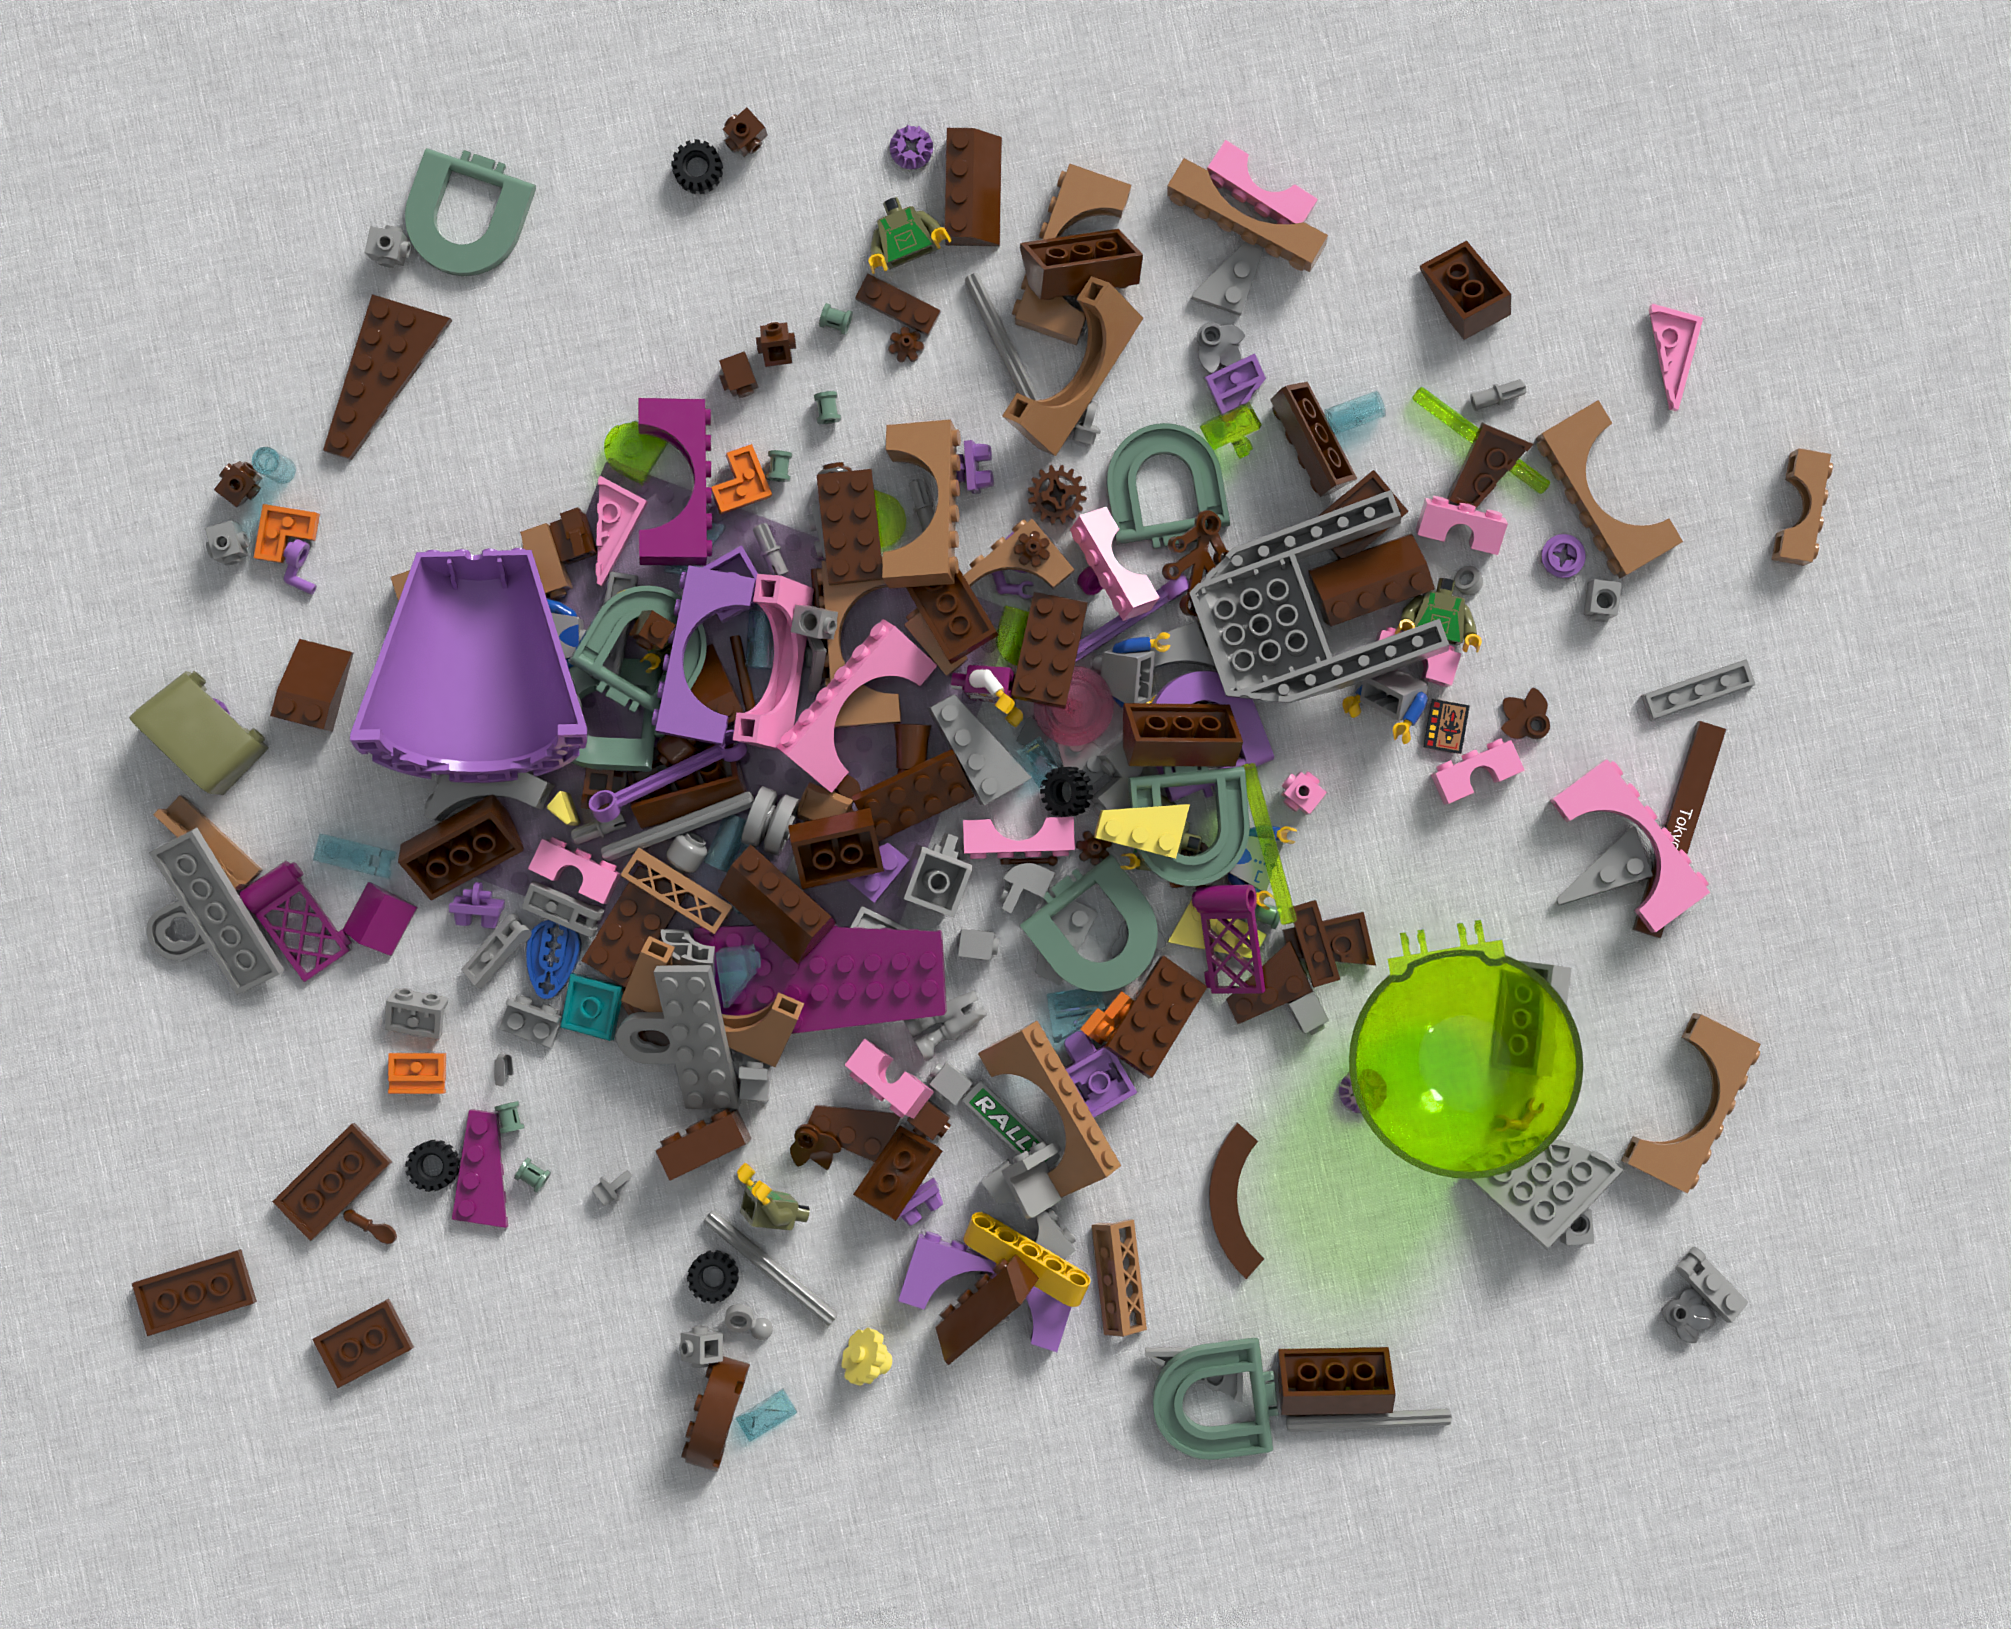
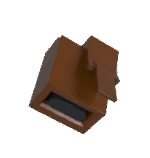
M576 507L560 513L561 519L550 523L549 527L561 563L570 565L597 555L598 550L587 516L581 512L580 508Z

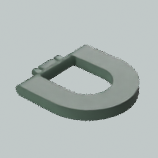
M426 148L405 209V224L411 243L430 265L447 274L474 276L494 269L507 259L514 250L530 209L536 185L503 174L506 169L504 163L498 162L496 169L493 170L496 163L495 160L474 154L472 160L469 161L471 153L463 150L461 158L458 159ZM452 171L502 188L487 231L481 238L469 244H455L446 240L440 234L437 226L438 210Z
M1160 423L1149 425L1133 432L1118 446L1110 461L1107 473V493L1111 516L1119 528L1115 535L1117 545L1152 539V547L1155 549L1160 548L1159 539L1163 538L1164 547H1167L1168 540L1171 537L1181 536L1194 527L1195 518L1143 526L1136 475L1140 466L1147 459L1161 454L1175 456L1182 460L1189 468L1198 514L1201 511H1213L1219 516L1221 527L1230 526L1220 463L1214 450L1203 437L1184 426ZM1205 520V527L1207 528L1208 523ZM1176 540L1175 545H1179L1178 540Z
M637 586L617 593L600 607L568 662L599 680L598 685L595 687L596 691L602 693L605 687L608 686L609 688L605 696L623 707L631 700L632 702L628 707V710L635 713L638 706L641 705L654 713V709H660L662 698H657L660 681L665 682L667 671L664 672L653 693L650 695L602 665L624 627L631 620L639 617L642 611L653 610L677 625L678 616H674L676 600H682V597L673 591L657 586ZM702 623L693 632L684 653V675L690 690L702 670L706 657L707 643Z
M623 658L620 677L651 695L662 677L663 665L658 666L651 673H646V670L652 667L650 661L645 660L640 663L641 659ZM576 666L569 668L575 684L574 688L579 695L580 701L586 695L596 691L595 687L598 685L599 680L591 679L589 674ZM644 708L641 739L604 738L587 735L585 749H579V756L571 763L596 770L648 772L652 770L655 737H663L665 734L655 731L656 726L652 725L653 712Z
M1163 766L1164 774L1128 777L1130 808L1162 806L1160 788L1214 783L1218 831L1213 844L1206 851L1195 856H1184L1177 853L1176 859L1136 849L1142 861L1153 873L1171 883L1184 886H1199L1222 878L1236 866L1246 849L1250 830L1246 775L1243 766L1210 770L1208 766H1200V770H1198L1197 766H1174L1173 773L1171 766Z
M1112 854L1083 876L1076 868L1071 873L1077 880L1073 882L1067 875L1051 888L1056 897L1052 898L1047 891L1043 898L1047 904L1020 924L1023 931L1060 977L1068 983L1088 991H1111L1128 985L1147 968L1153 958L1157 945L1158 929L1153 909L1128 874L1121 869V865ZM1095 883L1099 885L1123 916L1128 928V938L1124 949L1115 958L1105 962H1093L1079 955L1051 919Z
M1253 1337L1193 1346L1175 1355L1163 1367L1153 1389V1411L1160 1432L1173 1447L1186 1455L1208 1460L1273 1451L1269 1417L1278 1416L1279 1412L1278 1406H1273L1278 1405L1275 1382H1265L1274 1380L1273 1371L1263 1372L1259 1339ZM1249 1372L1256 1421L1219 1426H1203L1195 1423L1186 1415L1182 1405L1183 1398L1187 1389L1194 1382L1206 1377Z

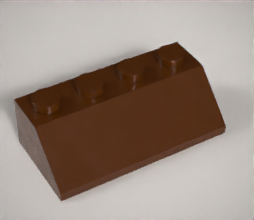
M947 128L945 229L951 238V242L949 243L945 239V245L1000 246L1002 137L976 128Z
M1120 229L1020 243L1028 285L1040 299L1052 300L1060 296H1077L1081 293L1091 276L1109 282L1114 288H1126L1130 285H1137L1140 282L1143 254Z
M1308 381L1281 388L1270 399L1273 404V413L1282 422L1286 430L1285 436L1290 444L1294 445L1298 453V462L1302 468L1306 469L1310 477L1312 489L1320 497H1323L1357 480Z
M1411 533L1308 570L1323 621L1331 627L1435 589L1427 562Z
M1124 703L1123 749L1129 766H1236L1243 740L1230 704Z
M734 743L729 744L725 749L733 748L735 746ZM716 744L697 748V754ZM657 759L653 761L651 771H627L628 787L658 773L656 766L664 764ZM720 759L630 802L631 809L640 828L668 822L745 793V780L739 760L728 762Z
M492 794L402 843L398 863L432 901L524 851V847L509 812L496 796Z
M751 844L730 866L718 889V893L798 965L836 924L825 910Z
M1017 1254L1008 1261L1005 1258L1000 1260L992 1269L994 1271L992 1275L989 1276L985 1273L974 1284L976 1288L973 1291L969 1288L958 1297V1304L953 1306L950 1303L939 1314L942 1319L935 1328L944 1361L948 1365L1017 1309L1038 1281V1276Z
M1389 1347L1278 1349L1281 1415L1393 1413L1396 1393Z

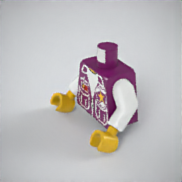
M968 665L966 674H952V689L964 690V693L971 700L995 703L997 708L1008 714L1005 720L1013 727H1017L1023 720L1022 711L1014 706L1015 699L1011 698L1015 674L1011 668Z

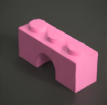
M1433 496L1432 499L1425 498L1416 526L1417 535L1444 542L1447 532L1452 526L1465 524L1472 529L1469 540L1471 549L1498 555L1508 525L1506 519L1502 517V513L1494 510H1486V513L1476 511L1475 506L1466 503H1460L1459 506L1448 504L1449 500L1438 496Z
M1387 627L1386 631H1379L1375 642L1396 635V629ZM1449 645L1447 652L1422 660L1424 670L1421 678L1443 687L1451 686L1461 653L1454 652L1455 647Z
M1502 738L1486 744L1488 748L1486 751L1478 754L1475 749L1461 755L1463 759L1461 762L1453 765L1450 760L1436 766L1438 772L1431 774V777L1443 804H1450L1474 793L1470 784V775L1477 767L1486 769L1494 783L1525 771L1512 740L1503 743Z
M553 836L550 840H541L529 865V870L552 881H558L565 868L575 866L583 875V883L578 893L602 904L609 903L621 877V873L615 871L616 865L605 860H601L599 864L590 859L592 854L579 848L573 852L565 848L566 842Z
M864 1039L845 1064L852 1071L849 1074L850 1077L861 1085L864 1082L871 1087L869 1092L880 1101L886 1099L892 1104L890 1110L899 1117L903 1118L906 1115L914 1119L934 1091L914 1075L904 1072L898 1081L889 1084L886 1079V1070L893 1061V1058L875 1043Z

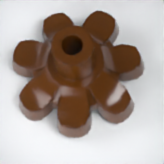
M904 326L900 329L901 334L895 332L891 334L890 340L894 344H891L888 350L891 354L898 353L897 361L904 362L906 357L911 362H915L918 359L916 351L921 352L924 350V344L918 341L921 338V334L918 331L910 333L909 328Z
M1032 531L1030 537L1025 533L1018 537L1021 544L1014 547V553L1022 554L1019 559L1022 565H1027L1031 561L1033 567H1039L1041 565L1040 558L1047 560L1050 557L1049 551L1045 549L1050 545V542L1047 538L1039 539L1040 533L1038 531Z
M1090 831L1083 832L1084 841L1076 842V848L1083 851L1079 854V859L1083 862L1090 859V863L1093 866L1100 863L1099 858L1104 860L1110 855L1106 849L1112 846V842L1094 838Z

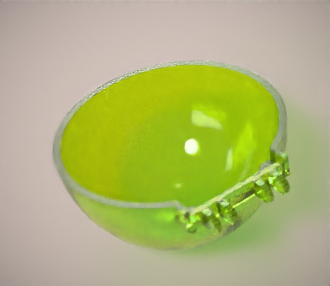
M1475 920L1474 924L1475 934H1477L1476 944L1468 945L1466 928L1463 923H1458L1457 931L1460 946L1429 952L1424 929L1417 930V940L1420 944V953L1417 954L1410 953L1409 938L1406 932L1400 933L1403 956L1387 958L1390 975L1376 987L1360 1011L1354 1026L1349 1052V1073L1357 1105L1365 1121L1380 1141L1394 1154L1411 1165L1436 1175L1461 1179L1487 1178L1519 1168L1545 1151L1556 1140L1572 1116L1579 1098L1583 1077V1051L1580 1036L1567 1005L1550 983L1535 970L1505 955L1502 939L1485 942L1481 920Z

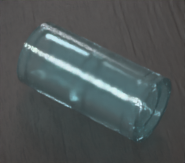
M1374 391L1324 410V415L1336 435L1386 416V411L1379 392Z
M261 447L252 456L253 468L276 483H288L295 476L296 467L293 461L270 447Z
M749 611L745 667L773 669L774 641L769 619L764 611Z
M734 814L723 818L704 863L728 872L742 845V835L747 820Z

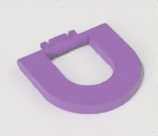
M1198 671L1181 675L1167 683L1152 702L1153 704H1192L1197 701H1206L1212 704H1230L1243 740L1240 751L1241 759L1237 760L1235 767L1243 766L1245 771H1248L1274 760L1273 751L1253 700L1226 696L1217 672ZM1156 766L1158 774H1164L1163 766ZM1214 783L1164 788L1170 802L1203 790L1205 798L1213 796L1211 786L1215 792Z

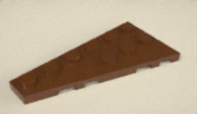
M372 294L323 451L350 460L354 458L370 436L372 428L380 418H383L393 399L398 397L422 364L421 361L427 352L438 342L437 339L445 327L448 328L453 321L451 318Z

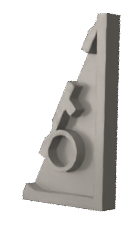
M1631 827L1557 897L1558 906L1652 878L1653 875L1636 827Z
M1190 1347L1145 1348V1356L1163 1366L1175 1355ZM1243 1372L1206 1377L1196 1381L1199 1384L1207 1385L1211 1390L1216 1392L1219 1390L1233 1397L1237 1402H1242Z

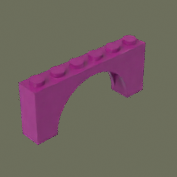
M638 398L639 434L655 436L673 445L687 460L694 478L692 496L684 510L677 517L662 526L639 530V565L706 566L707 557H712V540H707V530H712V513H706V504H712V488L706 487V478H711V461H706V451H711V435H706L705 425L711 426V409H705V399Z

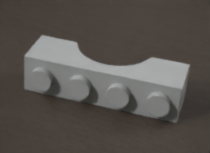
M1009 1159L982 1178V1184L998 1204L1007 1202L1017 1203L1001 1172L1002 1169L1012 1164ZM1051 1207L1035 1216L1038 1222V1233L1034 1240L1035 1243L1062 1259H1066L1076 1251L1073 1245L1076 1239L1067 1228L1064 1230L1060 1228L1056 1222L1059 1220V1217Z

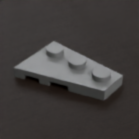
M1050 887L1049 894L1052 898H1055L1056 895L1053 893ZM1074 900L1051 919L1078 952L1098 912ZM1039 951L1035 973L1060 986L1063 978L1056 973Z

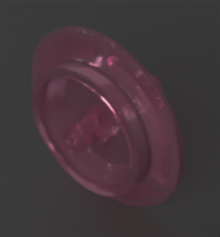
M1075 666L1066 709L1034 703L1033 707L1036 721L1045 735L1063 745L1080 746L1094 741L1103 734L1112 719L1114 704L1111 690L1100 675L1088 668Z

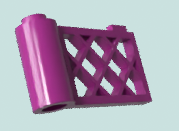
M284 861L246 887L239 894L245 906L256 915L303 982H305L351 950L348 945L352 941L343 929L339 932L303 884L301 868L295 862ZM298 892H301L306 899L305 911L290 909L291 899ZM286 901L285 907H279V905ZM310 906H311V908L314 910L315 913L309 912V911H310ZM272 910L284 911L282 927L272 925L265 915ZM289 912L304 915L301 930L287 928ZM309 916L319 917L322 921L321 933L306 931ZM326 928L331 935L326 934ZM276 930H280L281 935H279ZM286 932L301 934L298 949L289 948L285 944ZM305 935L320 937L318 952L303 950ZM325 938L335 940L342 950L334 955L322 953ZM292 952L297 953V959ZM302 954L317 956L315 968L308 973L300 964ZM322 957H323V958H328L326 961H324L323 963H321V958H322Z
M1252 884L1198 886L1192 894V905L1201 915L1208 971L1204 972L1205 984L1207 988H1211V994L1265 992L1255 917L1257 895ZM1210 919H1217L1225 926L1220 935L1211 929ZM1237 919H1247L1249 930L1245 935L1233 925ZM1228 930L1240 939L1234 949L1222 939ZM1243 943L1252 951V958L1249 961L1245 960L1237 952ZM1217 944L1229 953L1223 962L1214 954V947ZM1231 957H1234L1243 966L1238 975L1226 966ZM1221 970L1233 980L1229 986H1219L1217 974ZM1246 970L1255 976L1256 986H1248L1240 978Z

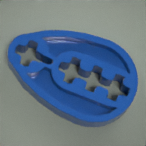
M546 920L536 925L531 931L530 939L527 941L526 958L530 981L536 994L543 999L557 996L567 985L570 974H573L576 969L582 948L579 933L559 924V929L564 932L563 935L557 937V943L561 944V949L555 950V957L559 958V962L554 963L553 967H551L550 962L545 960V957L552 953V948L548 947V942L554 940V934L550 933V928H555L556 924H558L551 920ZM550 972V984L555 985L554 990H549L548 994H546L545 988L541 987V983L547 981Z

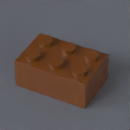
M871 808L788 825L791 846L802 889L884 872Z
M730 1109L721 1110L710 1117L711 1122L706 1124L703 1119L685 1129L686 1134L681 1136L678 1131L660 1141L662 1146L655 1151L669 1181L746 1145L752 1139L738 1109L732 1112Z

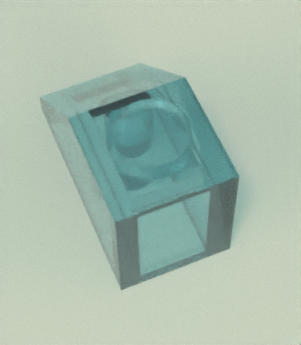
M754 944L721 948L715 953L724 1008L730 1007L737 1000L758 972L757 968L761 966L760 954L758 951L755 952Z

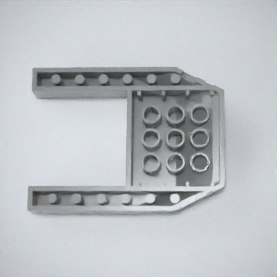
M1392 490L1232 548L1226 554V557L1206 575L1202 582L1198 583L1189 592L1226 696L1292 703L1355 685L1449 650V642L1440 619L1332 657L1298 565V560L1400 524L1401 514Z

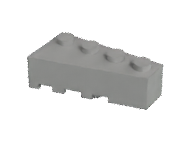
M955 694L927 708L949 750L953 749L980 805L989 803L1032 778Z

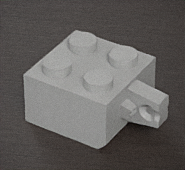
M944 833L940 845L934 844L932 850L916 844L897 896L954 918L972 872L971 864L957 860L958 852H955L954 849L958 837Z

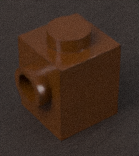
M745 351L719 360L724 373L719 375L724 391L730 390L733 397L738 395L739 398H743L753 394L754 389L759 388Z
M653 610L642 611L629 636L636 639V644L645 650L663 649L676 625Z
M929 1099L914 1119L911 1117L907 1118V1121L915 1126L913 1132L925 1140L928 1137L934 1140L937 1135L942 1138L951 1126L948 1123L950 1115Z

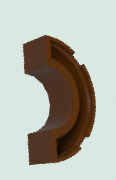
M723 1356L722 1362L709 1363L705 1375L709 1380L704 1395L698 1394L694 1406V1411L698 1412L696 1421H690L685 1436L690 1439V1442L686 1441L681 1458L685 1459V1463L718 1472L730 1426L750 1364Z

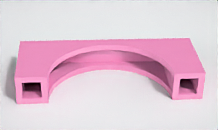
M757 574L753 602L757 603L764 610L771 625L774 641L773 668L768 687L759 703L748 712L736 713L734 741L764 749L779 750L776 746L780 743L781 737L794 726L807 637L791 632L795 605L812 606L814 588L779 575Z
M882 619L880 623L871 629L867 639L855 648L852 657L847 663L836 671L834 678L827 687L819 691L816 700L808 709L800 714L797 723L781 737L780 743L776 747L832 793L849 773L838 758L834 745L835 722L846 699L864 683L883 676L904 677L921 686L938 665L899 629Z
M1606 759L1553 797L1550 802L1566 822L1589 812H1610L1629 819L1645 833L1655 854L1656 875L1649 895L1634 911L1650 932H1657L1709 894L1710 891L1706 887L1709 883L1700 872L1695 873L1689 865L1692 862L1688 855L1682 849L1678 851L1672 844L1674 838L1665 827L1661 829L1655 822L1657 816L1648 805L1644 807L1638 800L1640 794L1631 783L1627 785L1621 778L1623 772L1614 761L1610 763Z

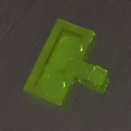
M1247 402L1202 423L1200 429L1213 450L1231 442L1237 456L1241 459L1250 454L1249 451L1253 450L1250 440L1245 436L1259 430L1262 424L1250 402Z

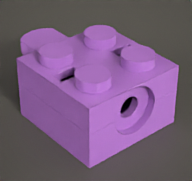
M1073 1031L1067 1035L1064 1041V1047L1073 1062L1066 1066L1065 1069L1077 1090L1078 1087L1081 1089L1082 1093L1080 1095L1095 1118L1135 1095L1137 1091L1117 1056L1104 1048L1106 1044L1096 1049L1089 1036L1083 1031Z

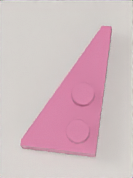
M1652 304L1649 307V314L1669 410L1676 412L1679 410L1703 317Z
M600 476L598 478L599 503H597L596 546H598L596 576L597 584L604 586L648 501Z

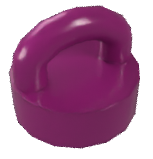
M1091 566L1086 567L1078 576L1077 584L1085 594L1095 595L1103 589Z

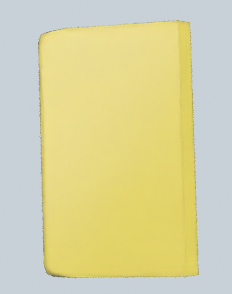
M559 791L547 805V809L566 825L578 826L581 822L571 794Z

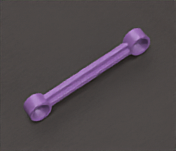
M1181 573L1178 579L1170 580L1160 589L1156 590L1160 598L1149 612L1125 621L1118 615L1081 639L1075 663L1160 607L1184 594L1188 590L1189 580L1185 574Z
M727 730L723 746L715 745L616 793L609 790L599 791L590 798L589 807L597 821H612L620 814L622 806L720 759L728 762L741 759L747 752V745L734 741V730ZM738 743L733 748L725 749L729 744ZM611 803L607 808L598 810L602 805Z

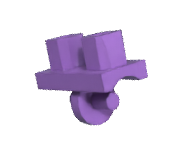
M972 440L964 441L965 464L963 454H958L960 458V471H956L957 480L959 483L965 482L966 473L967 490L972 491V494H979L981 489L994 486L993 472L991 470L979 471V462L992 461L991 446L988 444H976Z
M475 882L473 890L464 889L463 896L456 895L454 897L453 903L449 904V912L454 913L456 925H471L473 915H481L482 927L495 928L500 914L505 908V899L491 898L492 892L483 891L482 883Z
M934 1177L924 1184L921 1183L922 1185L918 1187L899 1217H902L909 1226H912L922 1218L916 1208L919 1204L925 1202L931 1212L943 1205L939 1186Z

